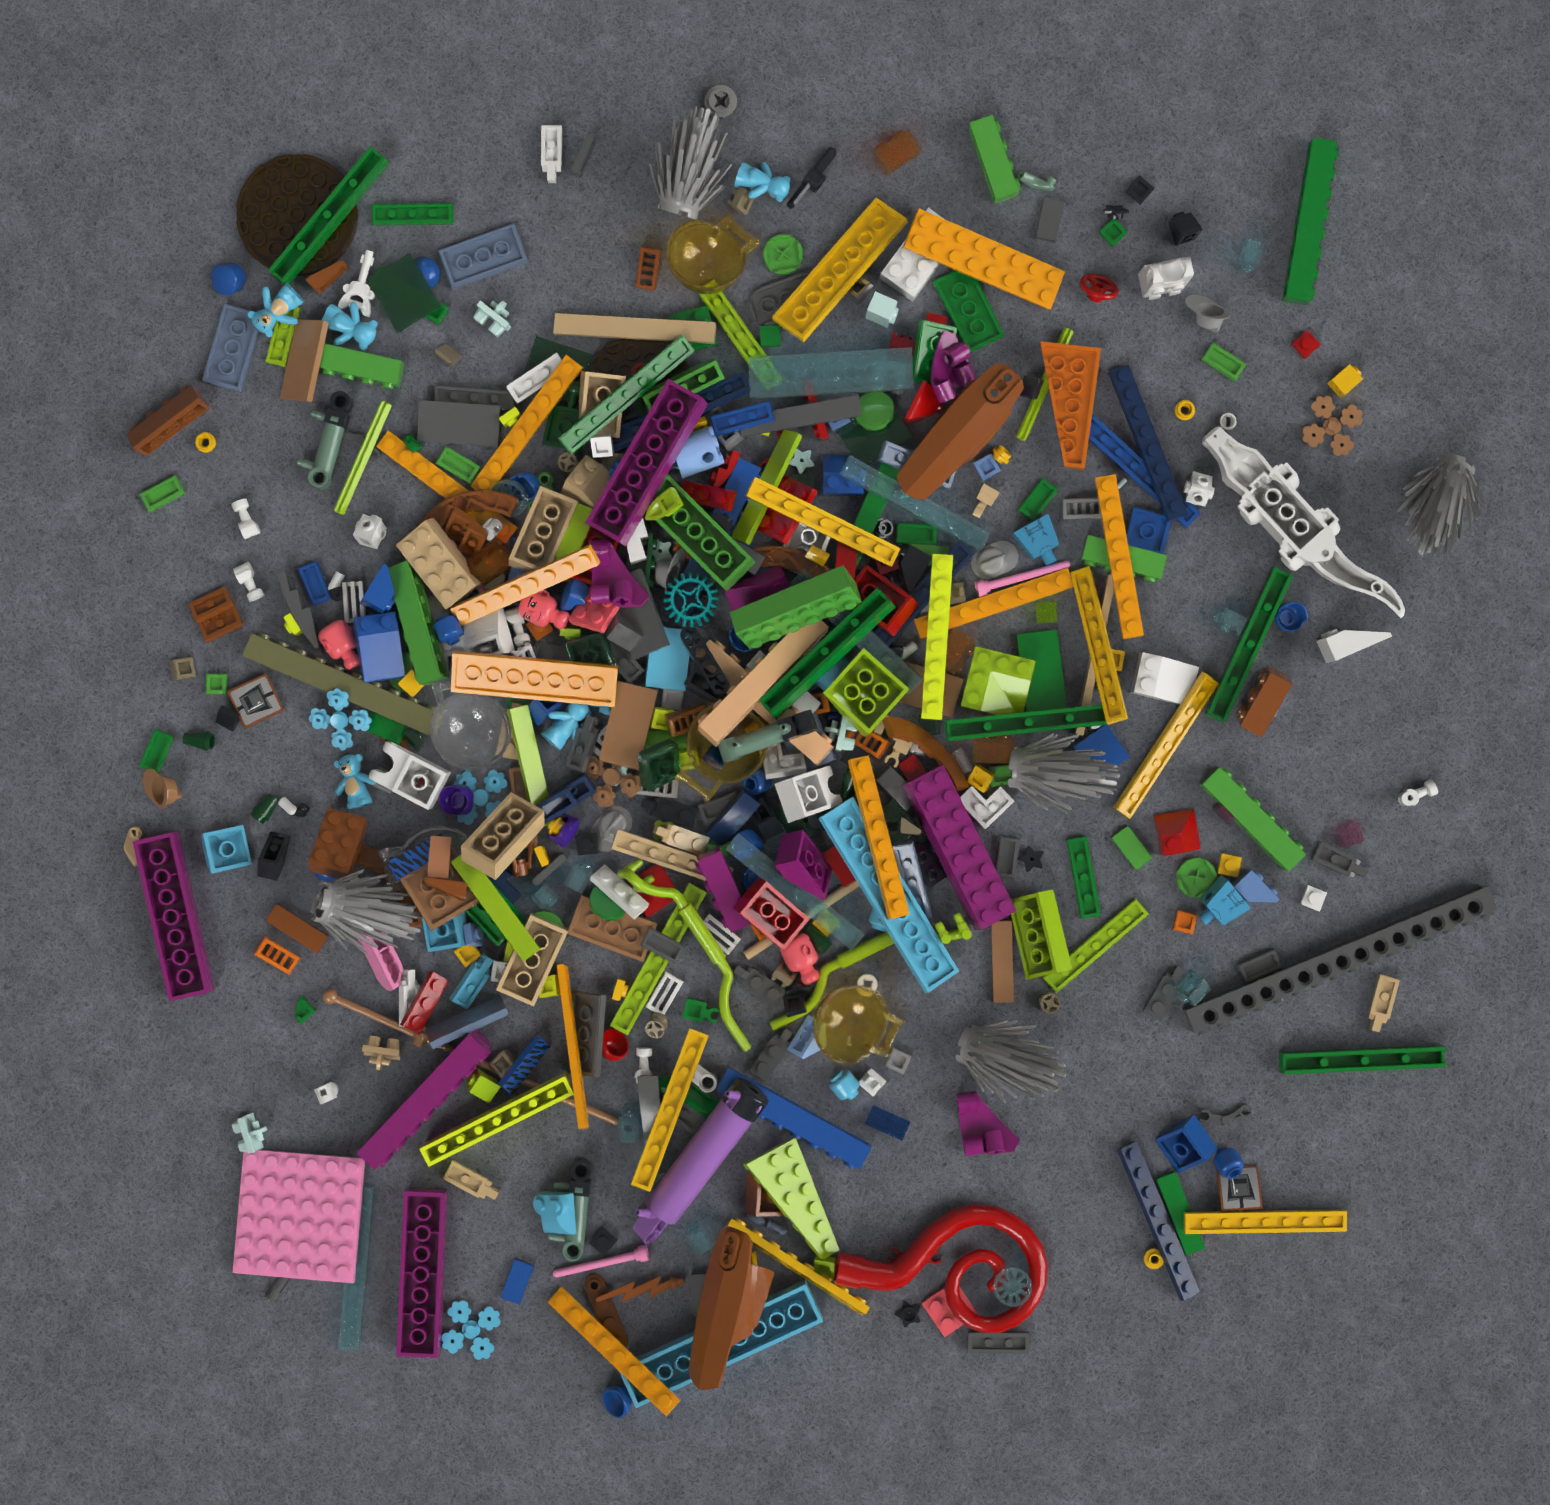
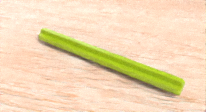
M1063 328L1057 343L1069 344L1073 331L1069 328ZM1044 371L1041 378L1044 382L1037 400L1032 399L1016 434V437L1022 441L1027 439L1048 392L1049 386L1046 371Z
M380 401L335 504L334 511L336 513L344 515L392 407L391 404L385 401Z

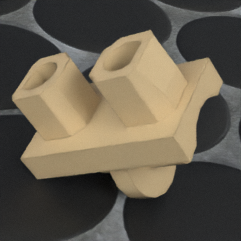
M370 1035L366 1045L362 1047V1052H364L365 1056H372L369 1063L376 1064V1070L381 1071L383 1065L390 1066L391 1060L387 1059L401 1060L400 1042L398 1039H388L387 1047L383 1048L379 1047L381 1038Z

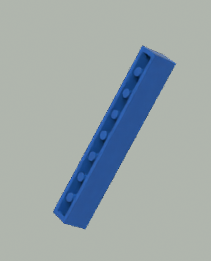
M741 458L738 459L724 488L737 492L732 511L727 512L714 509L711 515L712 519L718 512L722 515L726 513L734 521L732 525L733 528L735 527L744 512L745 504L750 500L745 495L753 477L760 479L762 475L760 474V467ZM735 529L728 533L730 537L732 536ZM691 557L684 571L685 578H689V572H692L693 578H696V574L700 573L701 577L699 580L702 581L707 576L708 580L705 584H708L711 575ZM686 584L680 587V589L691 592L698 584ZM704 588L702 589V591H701V593H700V595H699V599H700V597H701L702 594H703V595H706V594H707V592H706V590H705ZM676 593L674 599L675 607L680 611L684 604V599ZM696 595L692 597L686 596V600H688L686 602L687 606L690 603L699 605L697 600H695ZM691 608L686 614L692 616L693 613L697 614L699 609Z
M728 1066L716 1089L720 1097L724 1095L736 1078H744L763 1091L769 1100L768 1105L758 1118L762 1120L768 1118L773 1121V1126L780 1130H783V1128L791 1131V1136L799 1140L801 1138L808 1140V1145L817 1150L819 1147L826 1150L825 1154L833 1159L839 1157L844 1160L843 1164L851 1169H855V1167L860 1169L872 1148L871 1144Z

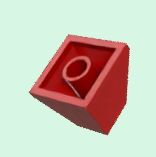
M922 382L904 419V425L907 426L934 417L936 412L940 413L944 403H939L933 387L927 382Z
M1194 809L1153 815L1161 856L1201 849Z

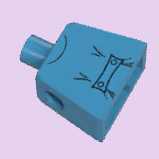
M1049 514L1012 534L1032 560L1041 556L1046 566L1057 561L1052 549L1057 547L1059 542Z
M1221 875L1201 897L1200 901L1207 909L1198 917L1205 925L1214 918L1220 924L1225 925L1251 908L1232 884Z

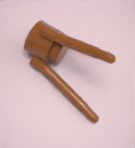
M534 838L529 843L527 861H525V858H515L512 861L511 868L514 877L528 875V869L533 868Z

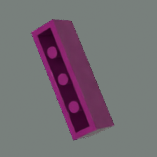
M715 847L697 855L698 862L695 863L699 874H704L706 881L703 882L708 893L712 891L714 895L712 902L716 910H721L723 916L720 919L724 928L728 927L732 933L750 925L747 920L733 909L741 899L742 894L720 847Z

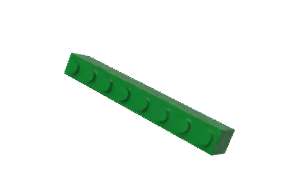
M1313 137L1308 144L1282 298L1284 302L1307 305L1310 300H1313L1315 295L1313 282L1317 279L1319 272L1316 264L1322 254V248L1319 247L1320 241L1325 236L1323 223L1324 220H1327L1329 208H1326L1327 200L1329 201L1332 195V188L1329 187L1336 171L1333 168V164L1339 154V149L1336 148L1337 141Z

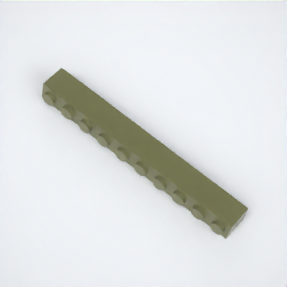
M259 632L258 635L251 634L242 656L326 692L339 688L341 691L348 693L349 698L347 700L424 734L433 736L442 716L441 713L437 712L439 708L428 703L426 707L419 704L420 700L408 696L407 699L401 697V692L393 688L387 691L381 688L383 684L379 682L364 683L362 675L352 672L351 675L344 672L345 668L336 664L333 667L326 665L327 660L317 656L314 659L307 657L308 652L299 648L293 651L288 648L289 644L280 640L277 643L269 640L270 636Z

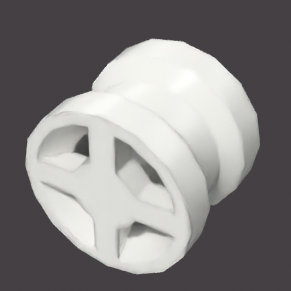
M869 973L862 974L857 980V987L861 993L870 995L877 989V980Z

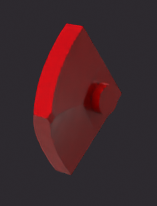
M655 864L638 875L641 879L652 875L655 880L650 885L677 889L661 865ZM627 882L626 884L633 889V885ZM636 892L649 903L648 908L643 912L647 918L674 901L672 898Z

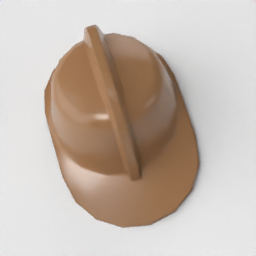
M147 769L144 772L143 787L145 793L159 809H165L166 805L172 804L176 799L182 797V793L173 778L161 776L154 769Z

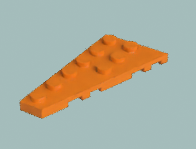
M1040 341L1064 468L1085 470L1101 348Z

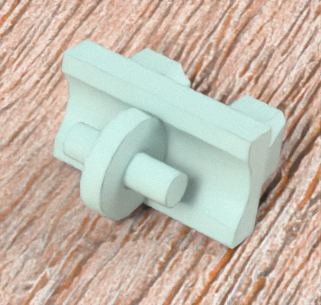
M493 300L490 304L495 309L493 311L482 301H479L477 304L478 310L473 317L479 324L483 326L487 319L491 318L494 322L488 330L496 337L501 335L504 330L508 332L511 328L509 323L499 316L502 314L506 318L509 315V312L505 310L506 302L501 301L497 304Z
M842 715L839 729H837L838 721L832 720L831 727H825L824 731L829 733V738L832 741L835 739V734L838 735L835 751H853L855 739L846 738L845 733L846 730L857 732V729Z
M253 1113L237 1119L238 1121L232 1123L233 1131L235 1133L241 1132L243 1140L238 1141L240 1152H248L250 1154L264 1148L262 1132L267 1131V1127L260 1128L259 1122L255 1120Z

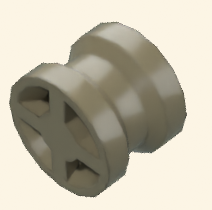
M568 452L562 453L558 458V466L565 474H571L579 464L577 457Z
M1046 992L1039 997V1007L1044 1012L1052 1014L1060 1008V999L1055 994Z
M662 1013L651 1014L645 1026L647 1035L652 1038H661L668 1026L667 1017Z

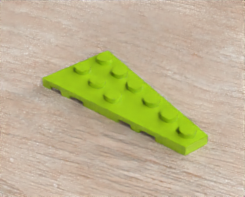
M790 1138L743 1163L744 1167L754 1175L757 1183L761 1184L767 1191L766 1194L783 1215L788 1217L793 1223L792 1226L796 1231H799L805 1238V1242L818 1258L825 1259L839 1251L796 1138Z

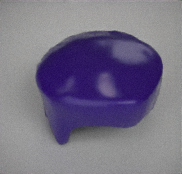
M461 784L449 785L441 790L439 804L443 812L453 815H466L471 812L474 795L468 786Z
M563 813L565 817H562V821L565 823L562 825L557 836H548L563 848L572 841L580 824L578 818L571 817L566 813Z

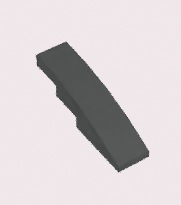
M288 572L277 573L282 592L297 624L314 648L322 649V644L318 638L319 630L314 609L310 607L305 608L302 591L298 589L293 590Z
M659 1074L640 1075L637 1077L645 1145L662 1103Z

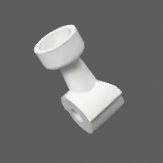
M247 499L233 502L231 505L234 512H239L241 522L238 523L244 539L260 534L261 531L258 524L251 519L247 511L249 507Z
M492 517L482 525L488 534V541H491L503 529L502 523L497 519H492Z
M249 562L233 568L240 584L244 583L249 591L247 594L249 602L264 596L262 589L256 588L253 580L254 570Z
M518 607L504 611L509 625L513 627L516 635L513 638L515 646H523L526 642L530 643L529 635L523 631L522 624L525 621L519 615Z
M1430 779L1424 782V787L1415 790L1404 789L1398 795V802L1403 806H1415L1419 802V798L1427 794L1431 797L1438 794L1437 786Z
M650 1047L636 1048V1055L640 1057L639 1069L635 1073L637 1084L638 1076L653 1075L649 1069L648 1057L652 1056V1048Z
M327 1082L323 1086L314 1089L320 1105L337 1098L339 1088L336 1083Z

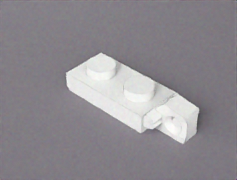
M541 125L542 171L547 172L548 183H556V172H561L562 125Z
M413 969L403 970L402 978L399 982V1027H403L400 1023L420 989V985L415 980V970Z

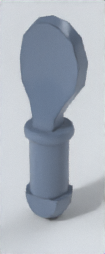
M747 1213L748 1221L756 1225H762L765 1229L775 1231L779 1235L787 1233V1228L784 1225H779L770 1219L767 1221L764 1217H755Z

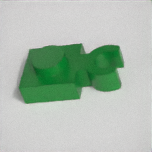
M687 998L682 1018L702 1023L704 1017L711 1023H717V1019L711 1018V1013H719L720 1010L717 1007L707 1009V1002Z

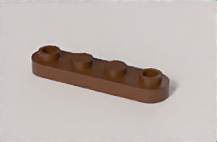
M592 1273L586 1278L584 1287L596 1317L613 1336L620 1339L622 1344L627 1347L628 1336L612 1297L599 1302L596 1301V1297L609 1292L605 1279L598 1273ZM592 1282H597V1283H598V1287H597V1288H593V1287L591 1286V1283H592Z

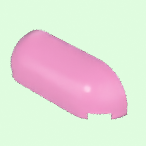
M361 934L377 944L375 948L365 941L358 939L363 944V949L367 954L365 956L377 980L388 991L396 989L400 985L403 966L394 947Z

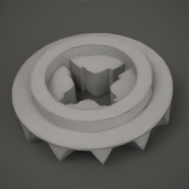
M714 86L705 96V107L711 110L710 114L716 111L717 117L725 118L732 114L737 107L736 94L727 86ZM716 97L719 98V99H721V100H722L723 98H724V99L726 98V100L724 101V102H725V105H726V108L723 107L722 105H719V106L716 107V105H717V99H716Z

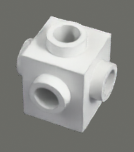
M1193 471L1190 480L1186 481L1183 493H1186L1185 502L1206 506L1208 499H1212L1215 490L1212 487L1213 476Z
M363 514L356 523L353 536L359 544L377 549L381 540L386 536L387 528L380 517L373 514L371 516Z

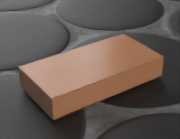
M430 837L427 877L448 879L451 837Z

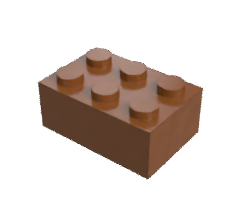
M1269 665L1265 669L1262 668L1256 678L1258 680L1256 686H1251L1246 696L1248 699L1245 705L1241 704L1236 713L1240 727L1261 738L1293 685L1289 675Z
M327 807L308 861L310 872L336 879L352 874L368 829L367 818Z

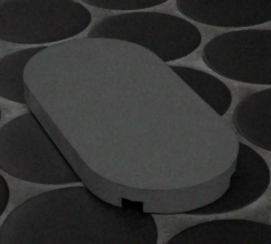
M801 272L756 289L748 303V311L753 321L761 326L778 325L773 321L772 316L810 272Z

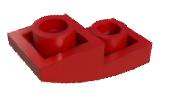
M732 450L729 451V454H725V463L722 464L725 466L724 469L716 468L710 474L709 482L711 486L719 487L725 482L735 468L740 452Z

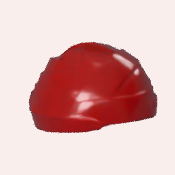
M614 1028L605 1030L603 1033L602 1056L609 1061L623 1059L629 1050L626 1036Z

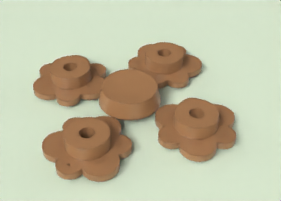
M1318 396L1316 401L1311 404V409L1315 411L1316 417L1322 416L1327 419L1324 421L1323 428L1318 427L1317 424L1304 427L1302 430L1304 435L1302 440L1308 442L1310 447H1316L1318 443L1324 441L1322 436L1325 433L1335 435L1334 441L1330 443L1331 448H1333V454L1335 456H1340L1341 454L1347 456L1349 451L1354 448V443L1350 441L1349 435L1343 436L1338 434L1341 430V424L1347 425L1348 428L1361 425L1363 422L1361 417L1363 412L1357 410L1355 405H1349L1347 409L1341 411L1343 416H1341L1339 421L1335 417H1330L1331 411L1335 409L1334 404H1332V398L1330 396H1325L1324 398Z
M596 756L590 757L586 774L594 780H597L599 776H603L604 782L608 784L603 787L598 786L597 792L593 794V800L598 802L599 807H611L613 805V799L616 794L612 792L611 786L618 784L619 781L622 786L621 792L627 793L629 797H634L637 792L641 791V778L639 776H633V774L629 773L626 777L621 778L618 769L622 766L613 764L614 767L605 770L603 767L604 762L599 761Z

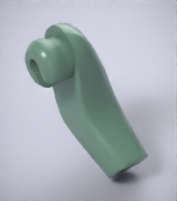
M1024 170L1019 171L1017 174L1018 180L1030 188L1040 191H1053L1055 189L1056 179L1051 176H1047L1044 181Z

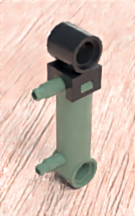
M336 391L331 395L330 405L333 409L327 408L326 413L311 411V416L323 420L325 426L315 461L297 460V465L311 470L308 474L309 483L319 490L327 489L332 483V472L344 430H347L350 416L347 413L353 408L352 398L343 391ZM346 398V404L343 407H338V400ZM324 474V481L319 484L316 483L317 475Z
M806 710L748 733L724 739L718 744L723 763L780 742L790 741L818 730L812 710Z
M580 1158L573 1163L571 1168L572 1177L569 1183H553L554 1189L574 1194L576 1234H548V1240L564 1242L563 1256L571 1262L579 1260L584 1252L592 1180L588 1179L592 1173V1164L585 1158ZM579 1165L585 1166L587 1173L579 1174L576 1167ZM576 1245L579 1252L573 1254L569 1252L568 1247Z

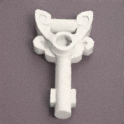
M366 250L365 255L362 254L360 263H362L358 281H352L350 284L343 286V291L346 294L341 298L338 307L340 309H347L350 307L351 302H356L358 310L369 318L371 314L370 300L375 298V293L365 283L369 268L373 266L375 258H373L374 252ZM359 295L363 299V303L352 300L351 297Z

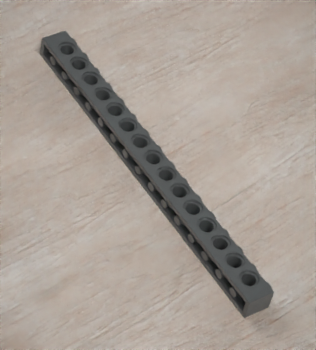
M1480 886L1280 968L1251 982L1241 984L1185 1007L1182 1010L1193 1033L1198 1032V1035L1210 1031L1209 1027L1226 1025L1231 1018L1240 1019L1247 1016L1248 1011L1253 1009L1260 1011L1266 1008L1265 1004L1282 1002L1287 995L1292 994V996L1303 993L1304 988L1309 986L1315 988L1322 985V981L1326 979H1338L1342 976L1341 973L1357 971L1361 969L1360 965L1365 963L1368 965L1374 964L1382 956H1394L1398 954L1397 950L1404 947L1405 949L1417 946L1416 942L1424 940V942L1436 938L1435 935L1440 932L1443 934L1452 932L1457 925L1466 926L1473 923V919L1479 916L1480 918L1491 916L1492 911L1496 910L1497 907L1489 887ZM1473 901L1475 909L1473 912H1470L1468 905ZM1452 909H1454L1457 914L1456 918L1453 920H1451L1449 917V913ZM1433 917H1436L1438 924L1433 928L1430 925V921ZM1414 925L1419 927L1417 935H1413L1411 932ZM1396 932H1398L1400 934V940L1399 942L1394 943L1392 937ZM1380 940L1382 946L1380 950L1376 951L1374 943ZM1361 948L1363 951V955L1359 959H1357L1355 957V951L1356 949ZM1342 955L1344 963L1341 966H1337L1336 959ZM1323 963L1325 965V971L1322 974H1319L1317 972V967L1319 964ZM1305 971L1306 979L1300 982L1298 975L1300 972ZM1282 979H1286L1288 985L1285 989L1281 990L1279 983ZM1263 987H1268L1269 994L1266 997H1262L1260 994ZM1248 994L1250 1002L1247 1005H1243L1241 999L1244 995ZM1226 1002H1230L1231 1010L1224 1013L1223 1005ZM1207 1010H1211L1213 1016L1210 1020L1206 1021L1204 1013Z

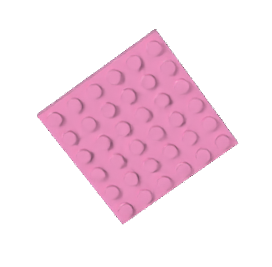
M257 1150L250 1154L243 1152L233 1273L354 1283L365 1161L358 1157Z

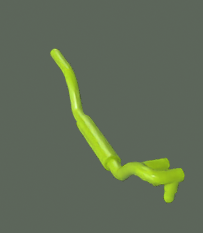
M640 858L619 869L617 872L618 877L621 879L626 878L633 885L635 892L672 898L679 907L678 912L714 965L717 964L723 973L719 992L720 1014L725 1026L742 1051H748L752 1046L734 1021L729 1009V992L733 981V971L725 959V953L693 905L688 903L684 896L675 888L650 885L655 880L652 875H648L644 879L639 878L634 872L643 865V860Z
M958 912L953 915L958 929L947 931L941 921L935 924L937 929L935 932L942 943L949 944L951 940L960 938L968 940L971 938L972 933L961 913ZM883 932L836 955V959L823 965L819 970V979L815 989L806 1001L807 1012L787 1017L784 1014L770 1021L769 1023L773 1031L803 1017L818 1004L824 993L830 972L840 967L844 969L894 944L888 932Z

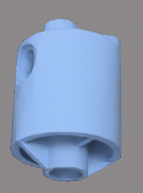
M712 426L693 431L679 453L671 469H679L682 478L725 463Z

